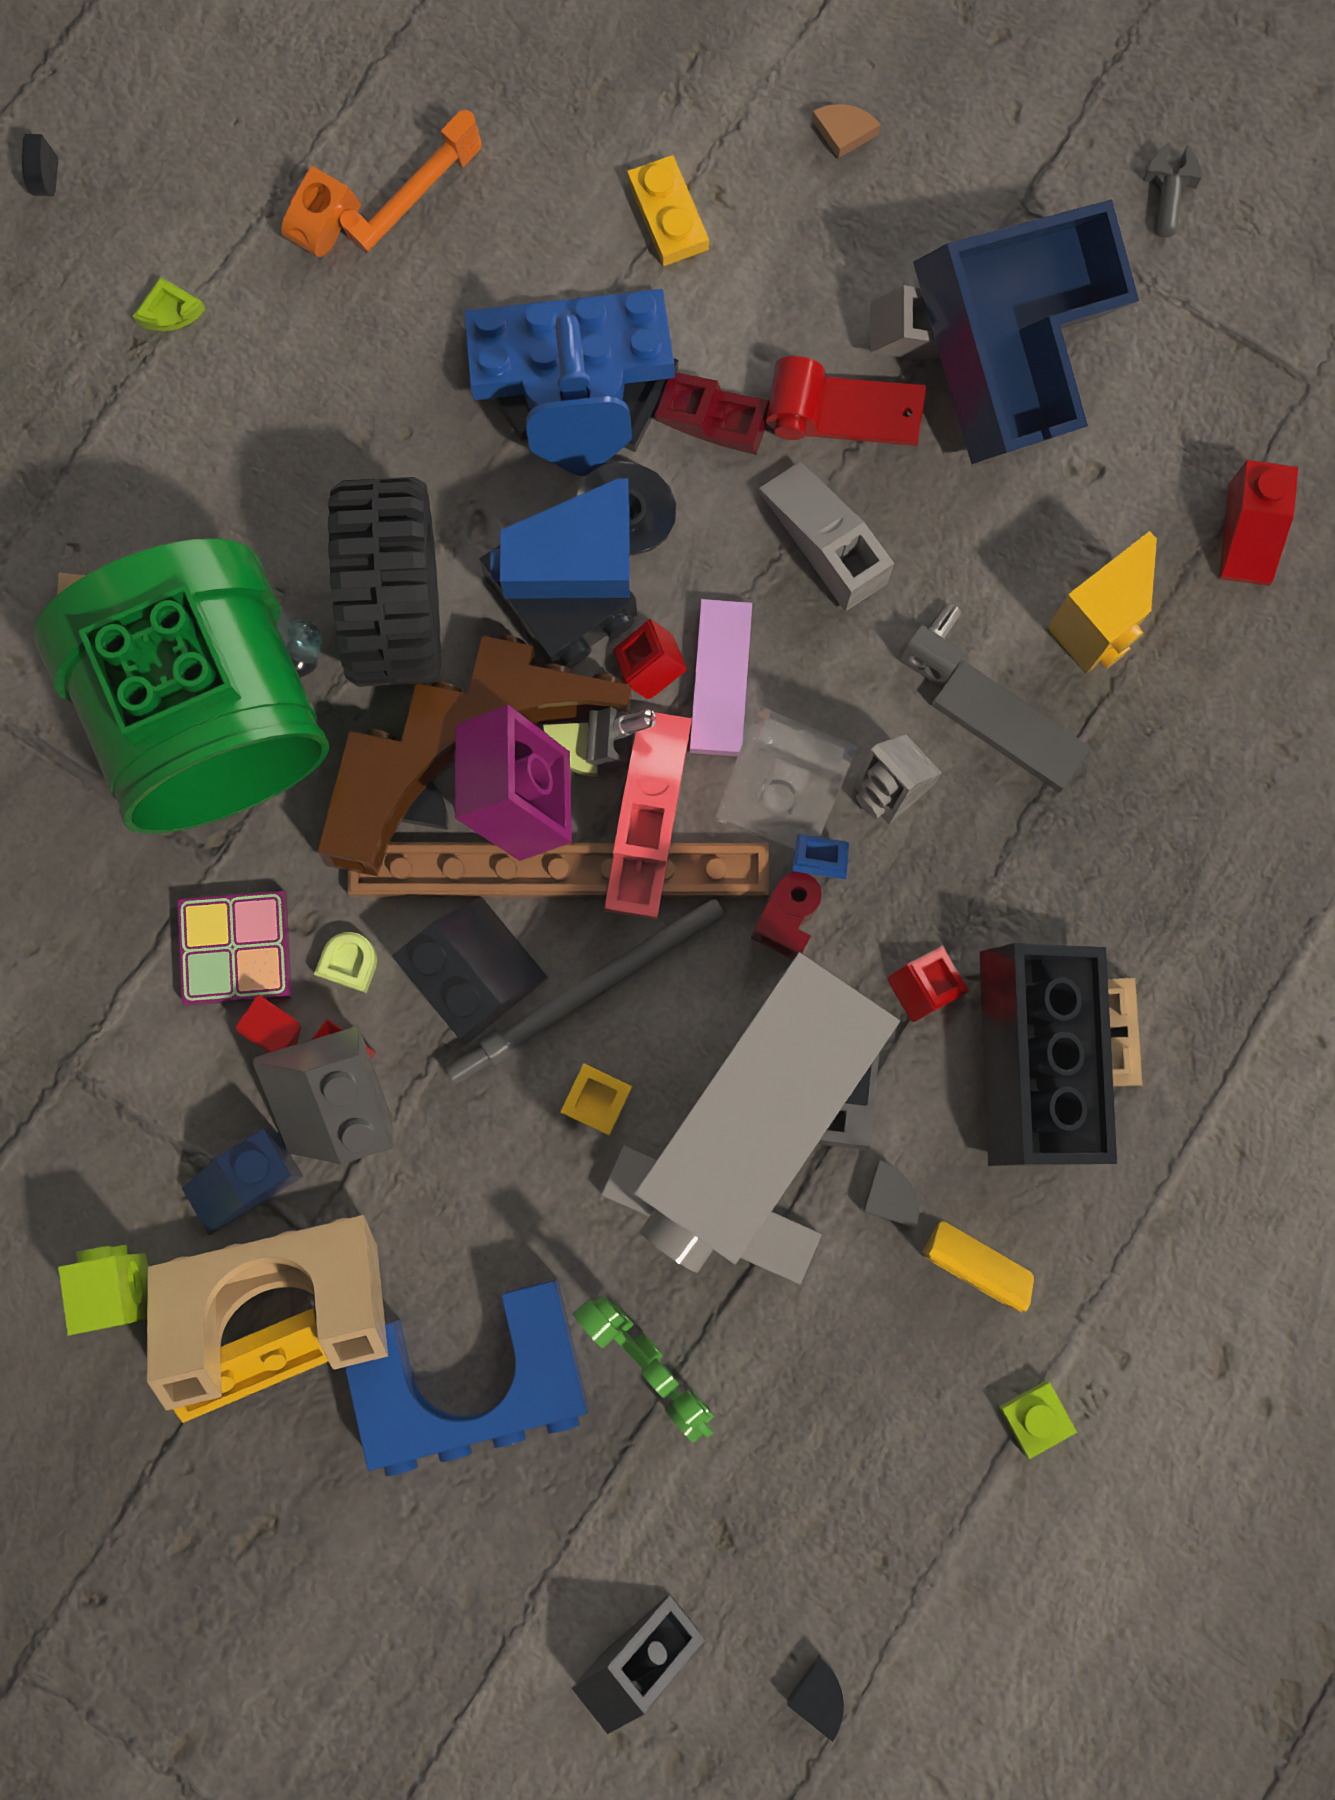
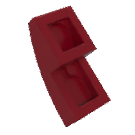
M675 372V378L668 379L655 418L660 423L704 441L757 455L767 426L766 419L769 400L722 391L717 380Z

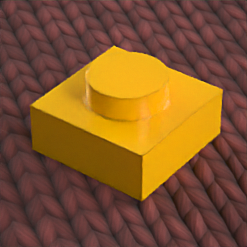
M583 1063L561 1109V1113L610 1136L633 1087Z

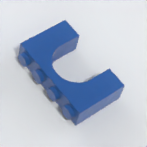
M559 1279L505 1292L501 1295L515 1352V1375L505 1398L492 1409L480 1414L468 1416L454 1415L432 1405L422 1395L414 1380L401 1320L385 1323L388 1357L345 1367L367 1470L384 1468L385 1476H393L418 1468L417 1458L438 1453L439 1461L446 1462L472 1454L470 1444L492 1439L494 1448H499L526 1440L524 1430L546 1425L548 1434L579 1426L578 1416L587 1414L589 1405Z

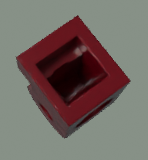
M791 872L784 876L776 886L754 928L751 939L792 960L796 958L799 952L802 954L811 935L799 930V927L814 916L822 898L821 887L817 880L810 874L802 872Z

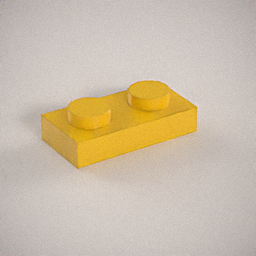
M674 155L627 171L628 184L663 266L709 250V238Z

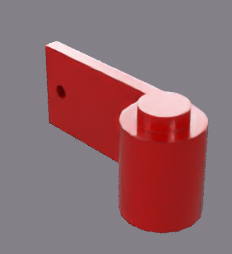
M787 356L780 358L775 364L766 423L775 430L774 432L778 437L787 440H800L804 436L918 446L926 385L826 377L825 369L819 362L802 356Z

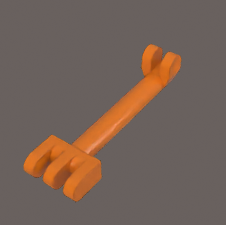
M461 110L441 130L444 143L369 222L352 209L345 210L341 214L340 223L347 238L352 243L368 253L454 162L464 168L481 150L482 141L475 117L471 111Z

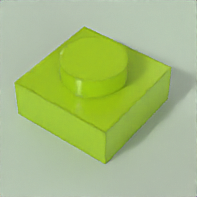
M1046 1380L999 1406L1020 1448L1028 1459L1078 1433L1051 1383Z

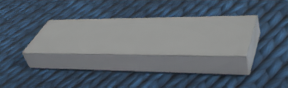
M623 1146L602 1196L650 1217L655 1208L635 1195V1192L657 1160ZM771 1212L740 1258L801 1285L822 1234Z

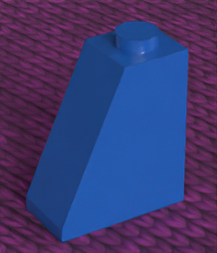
M617 478L500 530V549H491L490 570L491 580L500 581L504 599L630 598L628 478Z

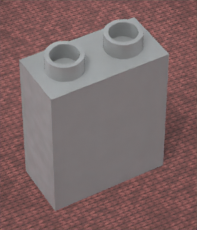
M799 952L635 1192V1195L655 1208L639 1231L640 1234L667 1256L696 1273L700 1271L713 1250L736 1265L900 1020Z

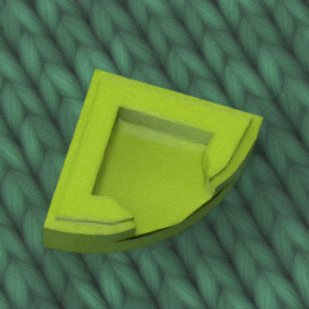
M160 277L132 317L137 325L154 331H172L194 322L204 313L206 308L201 300Z

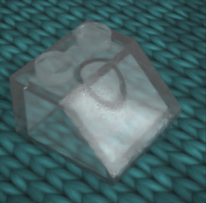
M761 707L745 736L715 820L794 852L797 834L821 836L858 746Z

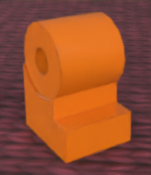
M311 165L283 218L281 226L282 236L319 258L323 257L331 250L339 236L342 227L340 223L341 214L348 209L358 212L362 204L347 185Z

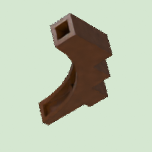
M506 634L498 635L496 638L482 636L468 693H464L459 687L446 682H433L431 686L417 683L401 741H396L395 736L381 730L369 729L366 730L365 734L349 731L318 848L319 855L328 867L378 876L390 840L413 801L431 781L433 782L439 774L454 764L456 725L505 705L511 706L534 725L555 721L589 719V711H599L608 707H613L630 714L632 685L624 684L621 679L609 674H596L593 677L573 674L569 668L558 664H544L542 667H537L533 645L526 644L521 638Z

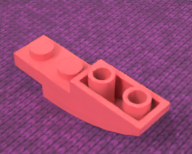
M654 712L657 718L655 719L656 725L635 734L604 909L605 912L658 920L692 718Z

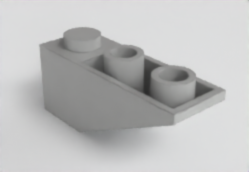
M801 461L759 488L762 497L845 612L887 585L894 566L892 559L865 522Z
M905 734L878 743L870 750L854 786L859 792L856 795V799L871 817L878 819L881 816L890 825L935 785L942 772Z

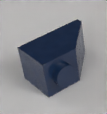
M262 1129L215 1158L187 1183L182 1190L208 1235H212L304 1176L291 1154H289L278 1132Z

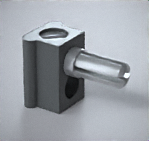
M953 604L945 605L930 628L924 625L920 626L899 660L942 688L965 654V651L945 639L961 614L958 607L951 614L941 631L938 630L952 610Z
M613 707L599 711H589L586 763L608 771H619V768L629 766L633 733L654 727L657 723L655 721L657 719L655 713L652 710L650 711V709L629 714Z

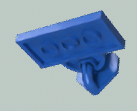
M663 289L464 311L473 400L524 395L531 410L526 417L529 449L534 454L578 476L589 475L631 441L630 410L627 404L622 401L624 385L626 383L675 378L674 358Z

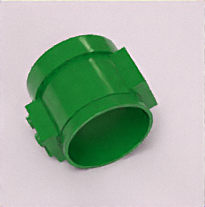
M193 539L164 544L128 555L98 568L64 589L43 609L34 624L33 638L54 689L61 698L74 704L111 795L118 801L122 821L125 827L133 832L142 834L177 832L203 826L241 813L279 795L313 772L328 754V740L324 731L317 725L316 713L276 625L281 613L280 605L258 555L245 544L226 539Z

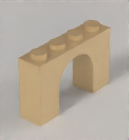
M364 1215L353 1218H340L328 1224L299 1231H286L274 1237L245 1244H232L220 1250L191 1257H178L170 1262L149 1266L147 1383L165 1410L222 1397L220 1347L224 1328L231 1316L242 1304L257 1294L274 1288H300L315 1295L318 1342L333 1370L388 1357L378 1249Z

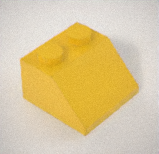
M1151 531L1147 532L1069 593L1047 626V629L1086 674L1099 663L1108 669L1131 649L1129 646L1144 633L1139 625L1151 612L1157 538Z

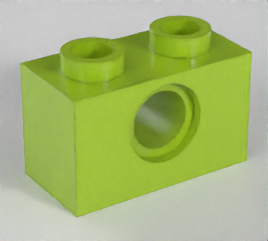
M127 1245L105 1246L76 1252L77 1263L58 1267L68 1336L147 1320L148 1263L146 1253L128 1254Z

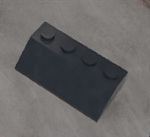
M1012 943L979 951L988 1166L1117 1164L1106 947Z

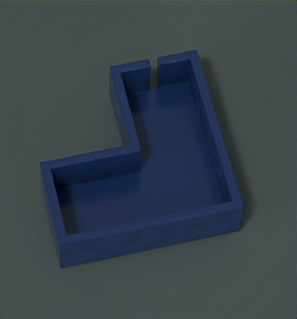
M1112 199L950 242L913 261L971 465L1088 426L1061 329L1102 317L1139 301Z

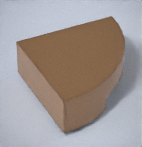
M845 104L827 105L814 110L812 115V122L838 159L875 138L880 133L881 124L871 114L855 106Z

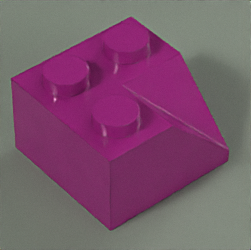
M509 705L456 725V749L454 751L455 796L453 799L455 819L519 861L572 843L570 751Z

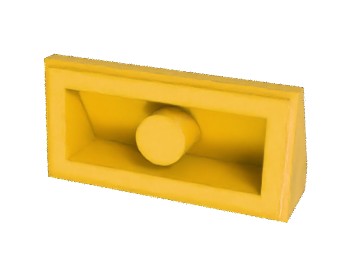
M940 1221L922 1251L925 1259L1008 1308L1021 1313L1022 1311H1027L1030 1306L1034 1284V1275L1029 1270L949 1223Z

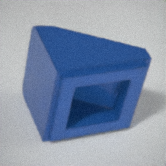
M797 834L791 865L792 871L846 880L849 843Z

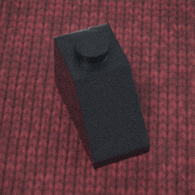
M669 1595L610 1645L571 1689L604 1731L609 1734L644 1715L706 1639Z

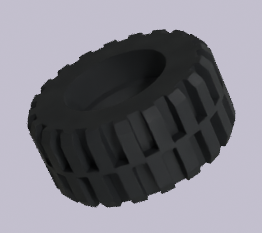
M415 477L343 480L330 491L328 503V555L330 560V585L332 589L336 638L345 678L358 687L430 683L440 676L441 641L435 543L427 486Z

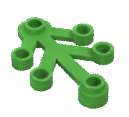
M603 1294L595 1301L589 1298L572 1313L582 1328L602 1349L615 1339L642 1368L641 1373L658 1394L663 1398L668 1395L673 1400L665 1408V1411L693 1444L703 1435L709 1438L714 1433L708 1424L715 1417L712 1411L694 1391L690 1393L686 1390L682 1394L676 1388L679 1385L678 1381L660 1361L663 1354L643 1331L633 1339L626 1331L634 1323L613 1299L609 1301Z

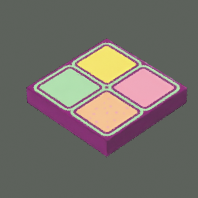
M284 891L178 899L181 995L183 1005L195 1006L254 1001L258 994L267 999L292 997L287 894Z

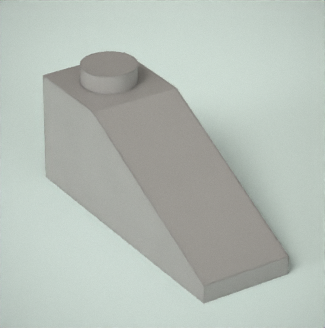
M903 285L870 302V353L910 359H941L921 288Z

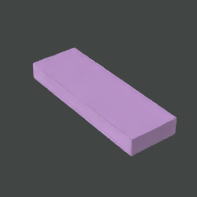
M701 599L690 753L737 757L742 755L752 603Z

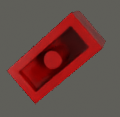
M1246 460L1229 482L1219 579L1270 586L1273 583L1294 518L1299 467Z

